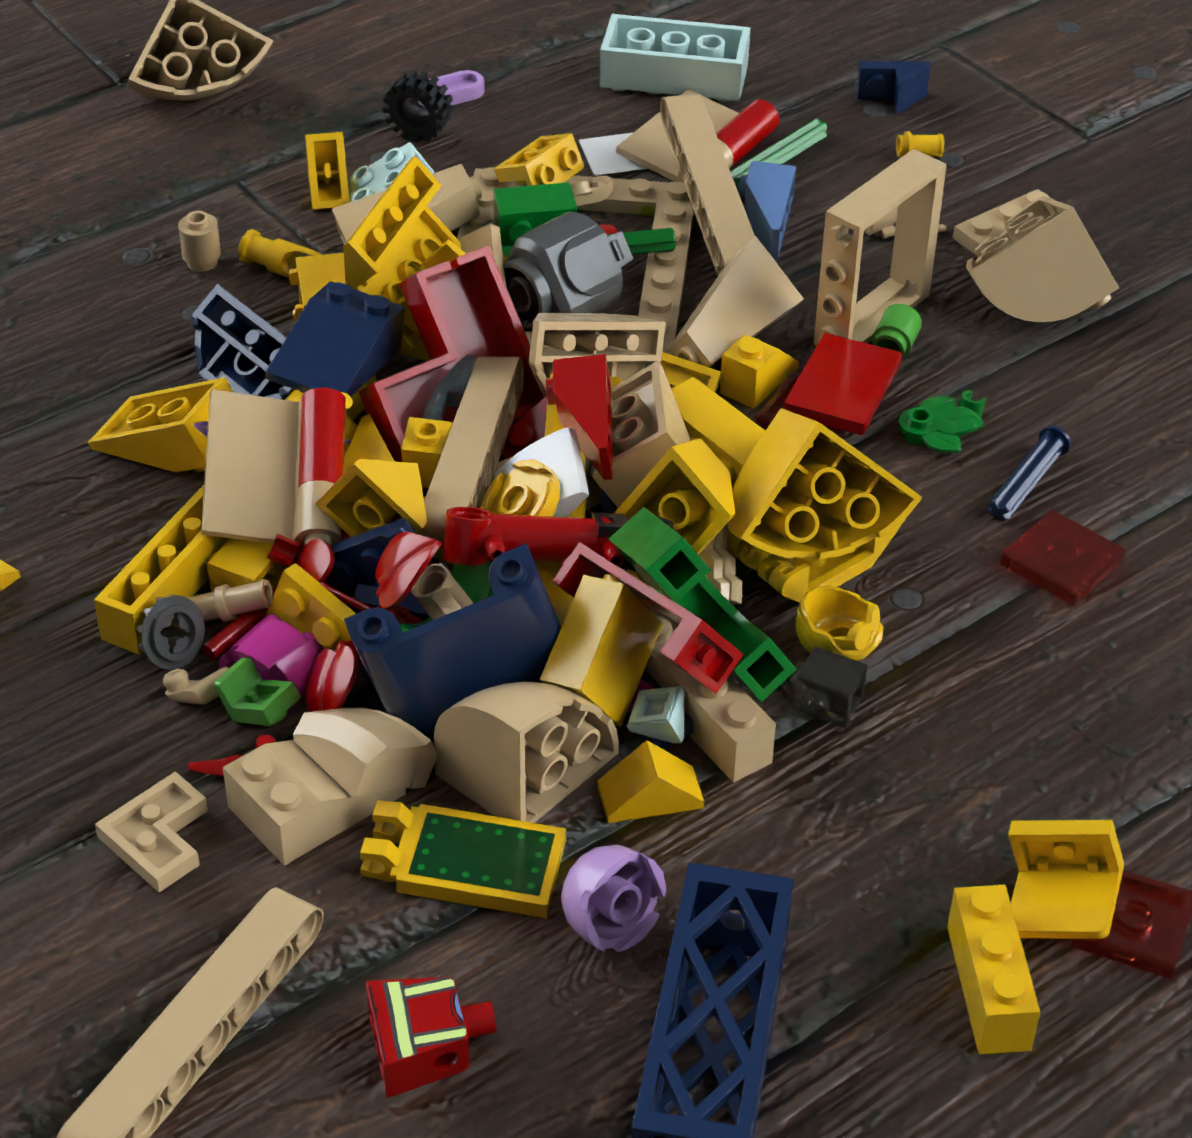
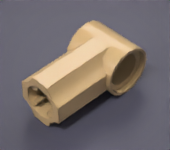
M442 564L428 565L411 589L412 595L433 620L473 604V601Z

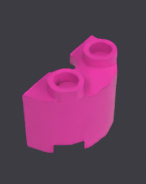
M268 614L220 658L219 669L225 666L230 669L241 658H251L262 679L294 682L302 698L312 665L324 648L312 633L304 632L302 634L288 623L283 622L277 615Z

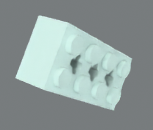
M611 14L600 49V87L611 88L615 91H645L652 95L661 93L681 95L689 89L700 93L706 98H714L721 102L740 101L748 67L750 27Z

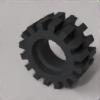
M413 70L408 75L406 72L402 74L391 86L383 98L385 105L382 107L383 113H389L385 118L388 124L395 123L392 130L396 134L399 130H402L404 132L402 138L406 140L412 135L414 142L420 143L422 139L428 142L433 137L436 138L450 120L451 113L454 110V105H450L453 98L451 94L445 95V92L448 90L445 84L441 87L436 84L439 78L433 76L429 80L427 79L428 72L422 71L418 76L417 70ZM407 98H413L421 102L429 115H423L415 111Z

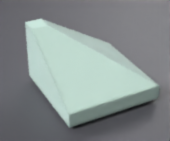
M682 686L639 691L627 724L629 731L671 743H682L684 739V689Z

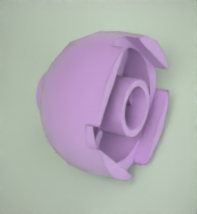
M618 844L593 848L575 862L563 883L561 901L566 920L584 941L599 950L605 951L604 949L612 948L617 952L628 950L642 941L656 924L660 914L653 910L657 903L658 895L665 899L666 884L664 874L653 859Z

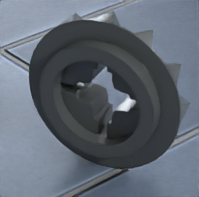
M172 594V596L156 597V603L152 607L143 610L146 617L143 624L136 628L141 633L142 639L138 648L145 652L148 657L147 662L167 670L182 668L196 657L202 646L205 633L202 613L193 601L184 596ZM172 626L176 627V630L182 631L181 635L175 634V636L167 638L162 636L160 630L163 627Z

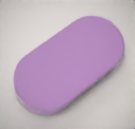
M464 70L437 77L439 81L436 84L439 87L445 84L448 88L445 95H452L453 101L450 105L478 99L485 92L484 77L475 71Z

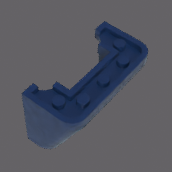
M527 543L495 558L488 572L489 583L494 595L406 632H402L400 624L393 613L383 608L367 609L344 619L351 640L387 714L403 720L425 736L434 733L435 725L442 713L472 694L506 683H543L540 677L561 630V625Z

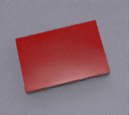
M824 333L785 400L784 409L818 421L828 427L864 435L901 365L902 352Z

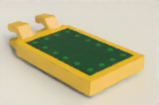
M377 800L372 814L373 822H376L373 829V838H365L360 851V860H363L360 869L361 876L386 882H396V893L547 918L566 843L567 828L420 804L419 807L411 806L409 810L402 802ZM392 842L398 843L399 847L397 848Z

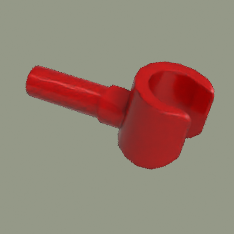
M277 533L267 559L286 567H290L294 563L297 564V552L301 543Z

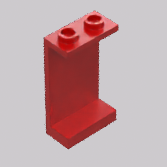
M579 542L571 555L564 560L560 571L552 582L574 598L583 575L603 579L605 574H610L622 581L637 597L645 600L651 607L679 624L660 653L701 685L717 694L743 656V653L705 621Z

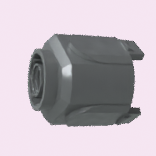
M577 212L564 213L525 232L516 239L506 263L503 264L506 288L522 327L533 328V321L538 313H602L610 309L617 303L622 292L623 273L621 267L634 258L622 231L607 236L605 231L594 220Z

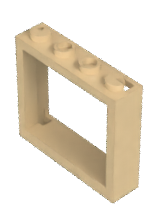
M912 149L826 211L814 345H818L824 333L868 344L872 341V335L886 308L893 304H905L914 308L929 296L946 163ZM898 206L890 278L856 303L864 230ZM849 228L854 230L853 236L848 234Z

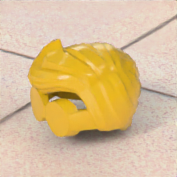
M831 585L811 587L804 594L797 608L796 633L802 646L816 658L837 663H853L867 657L882 640L884 628L880 622L878 605L862 599L858 594Z

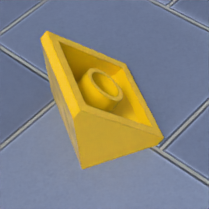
M358 459L316 502V505L350 537L402 518L407 519L412 525L415 534L421 531L428 523L418 463Z

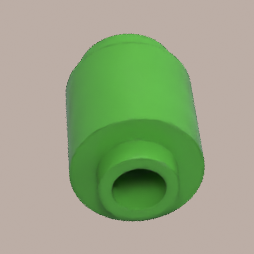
M890 305L884 311L872 335L873 345L902 352V358L910 352L922 327L920 315L908 305Z

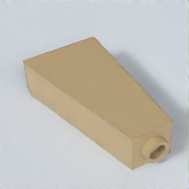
M462 164L432 174L442 186L427 206L450 231L480 215L477 199L482 198L479 183L475 176H468ZM386 190L332 208L343 245H345Z
M754 236L730 258L668 350L674 356L712 368L722 361V354L746 334L753 338L788 314L804 298L760 240Z

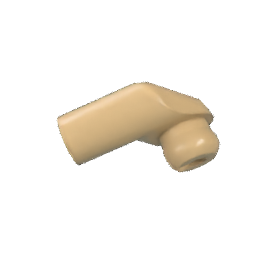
M225 666L201 680H189L187 671L179 668L174 669L163 677V684L167 688L165 694L173 702L207 704L219 697L214 683L229 668Z

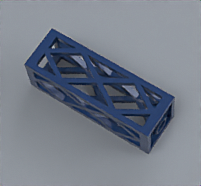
M688 863L633 1119L631 1138H655V1135L661 1136V1138H754L787 948L793 878ZM728 910L740 911L741 915L734 914ZM698 948L719 952L705 963ZM745 955L752 956V958L747 961ZM731 962L736 973L718 988L713 978ZM691 967L694 974L688 979V974ZM764 969L762 985L760 986L756 976ZM745 988L755 1008L736 1024L727 1003ZM702 989L706 1000L695 1009L691 998ZM681 1013L684 1020L678 1025ZM713 1016H715L724 1034V1037L715 1046L704 1027V1024ZM753 1032L749 1050L745 1039ZM692 1036L702 1058L680 1077L671 1057ZM733 1052L739 1067L728 1076L721 1061ZM710 1073L717 1088L695 1108L688 1093ZM667 1084L668 1090L664 1093ZM743 1087L742 1097L740 1100L737 1091ZM725 1104L734 1124L708 1121V1119ZM676 1105L681 1116L667 1114V1112Z

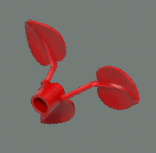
M402 532L388 543L381 555L375 573L376 580L380 584L376 591L380 606L376 608H383L393 613L398 623L417 624L423 622L421 617L409 613V609L399 604L408 595L436 551L442 545L440 541L412 532ZM313 539L306 545H303L297 558L298 566L343 603L361 612L373 608L324 582L331 572L335 561L333 550L328 543L319 539ZM340 641L335 651L324 649L315 659L305 684L304 695L309 712L340 709L343 706L354 684L359 665L358 656L355 651L356 648L352 641Z

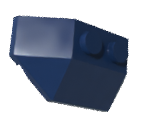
M217 284L191 315L192 325L195 328V351L198 373L207 381L226 377L235 393L285 400L295 389L265 379V373L286 337Z

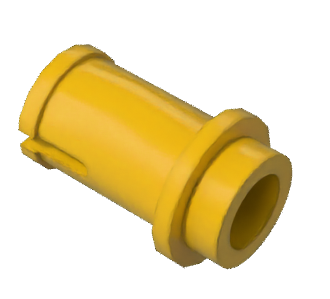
M905 131L904 135L897 136V156L902 157L912 149H915L930 157L942 158L944 153L943 134L912 135L910 131Z

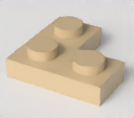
M174 772L95 823L97 837L160 893L200 865L198 852L176 832L208 812L207 800L205 796L177 772Z

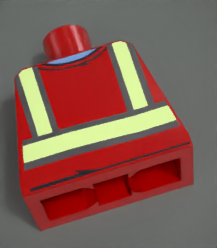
M449 977L373 980L366 982L368 1015L386 1097L396 1096L464 1072L469 1067L468 1038L497 1032L492 1002L486 1001L460 1006L455 982Z

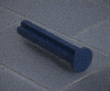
M1049 425L1040 431L1039 441L990 500L988 512L992 517H997L1000 521L1008 520L1057 457L1069 451L1071 439L1063 429Z

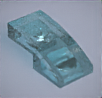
M467 354L445 375L432 394L423 413V419L442 421L446 405L459 408L475 365L476 356Z

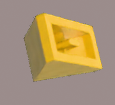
M343 132L305 135L312 210L332 209L349 203Z
M647 740L598 780V790L608 823L704 808V799L693 766Z

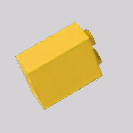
M605 574L603 579L583 575L540 680L543 683L559 686L586 698L601 708V711L612 719L615 726L621 727L663 623L649 610L650 604L637 597L626 584L613 575Z

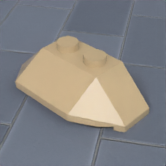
M538 313L533 321L529 365L544 398L547 396L546 378H550V373H553L554 359L606 354L610 377H619L622 380L628 379L656 361L661 363L666 322L603 313Z

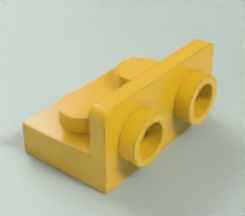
M568 133L540 136L495 167L494 171L499 182L515 181L516 185L527 184V186L564 183L584 168V163L573 134Z

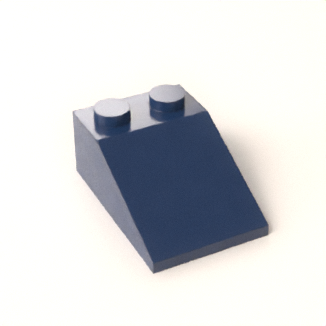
M330 281L312 296L267 368L265 379L295 390L298 389L303 393L310 389L321 387L335 389L339 392L347 393L350 397L353 396L401 350L405 307L392 303L383 296L369 295L352 289L348 284Z

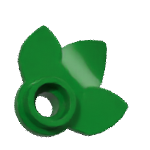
M936 396L924 400L919 407L904 411L899 417L898 427L904 440L911 444H926L929 449L943 453H960L961 441L958 436L982 428L983 421L973 410L958 406L957 398Z

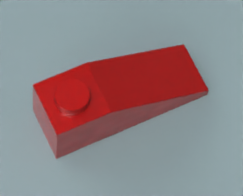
M606 354L554 359L553 378H546L548 404H556L559 421L562 426L576 430L581 451L604 480L613 479L612 385Z

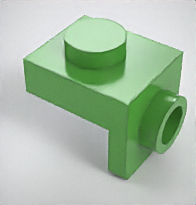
M241 658L214 683V687L232 721L237 723L263 726L274 725L284 719L287 715V710L301 698L294 682L262 679L251 658Z

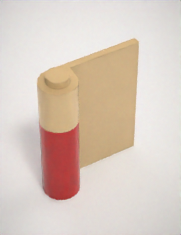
M688 89L681 95L693 94L696 92ZM702 96L729 169L779 126V114L776 108L766 100H755L741 113H738ZM661 112L616 147V153L672 181L683 182L662 124Z
M314 388L306 391L302 395L300 402L211 389L201 534L273 544L278 533L301 543L299 548H302L304 544L306 545L313 539L322 540L330 546L340 542L341 527L316 505V502L343 475L346 403L343 393L331 388Z

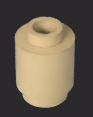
M190 212L178 223L182 258L191 270L199 272L208 271L216 267L221 256L218 222L214 216L206 212Z

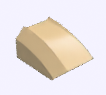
M340 708L304 712L293 733L294 742L353 798L368 796L371 793L425 787L438 757L432 741L415 727L395 716L367 708Z

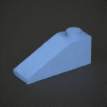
M751 161L748 175H741L738 193L740 197L745 198L744 209L755 235L777 262L794 197L796 166Z

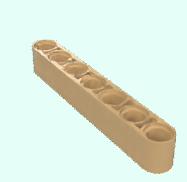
M693 93L663 97L660 103L662 124L717 276H719L730 258L755 235L701 94Z
M478 356L424 500L428 523L421 530L422 536L444 541L447 509L453 507H481L484 494L492 483L522 394L524 365L521 357Z
M277 887L270 889L67 1120L56 1138H150L312 945L322 927L323 910Z

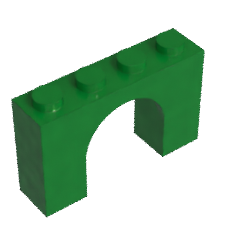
M645 507L640 509L609 538L611 543L651 588L705 621L743 653V656L730 675L758 700L764 701L797 670L770 637L748 621L709 581L706 575L712 570L684 537Z

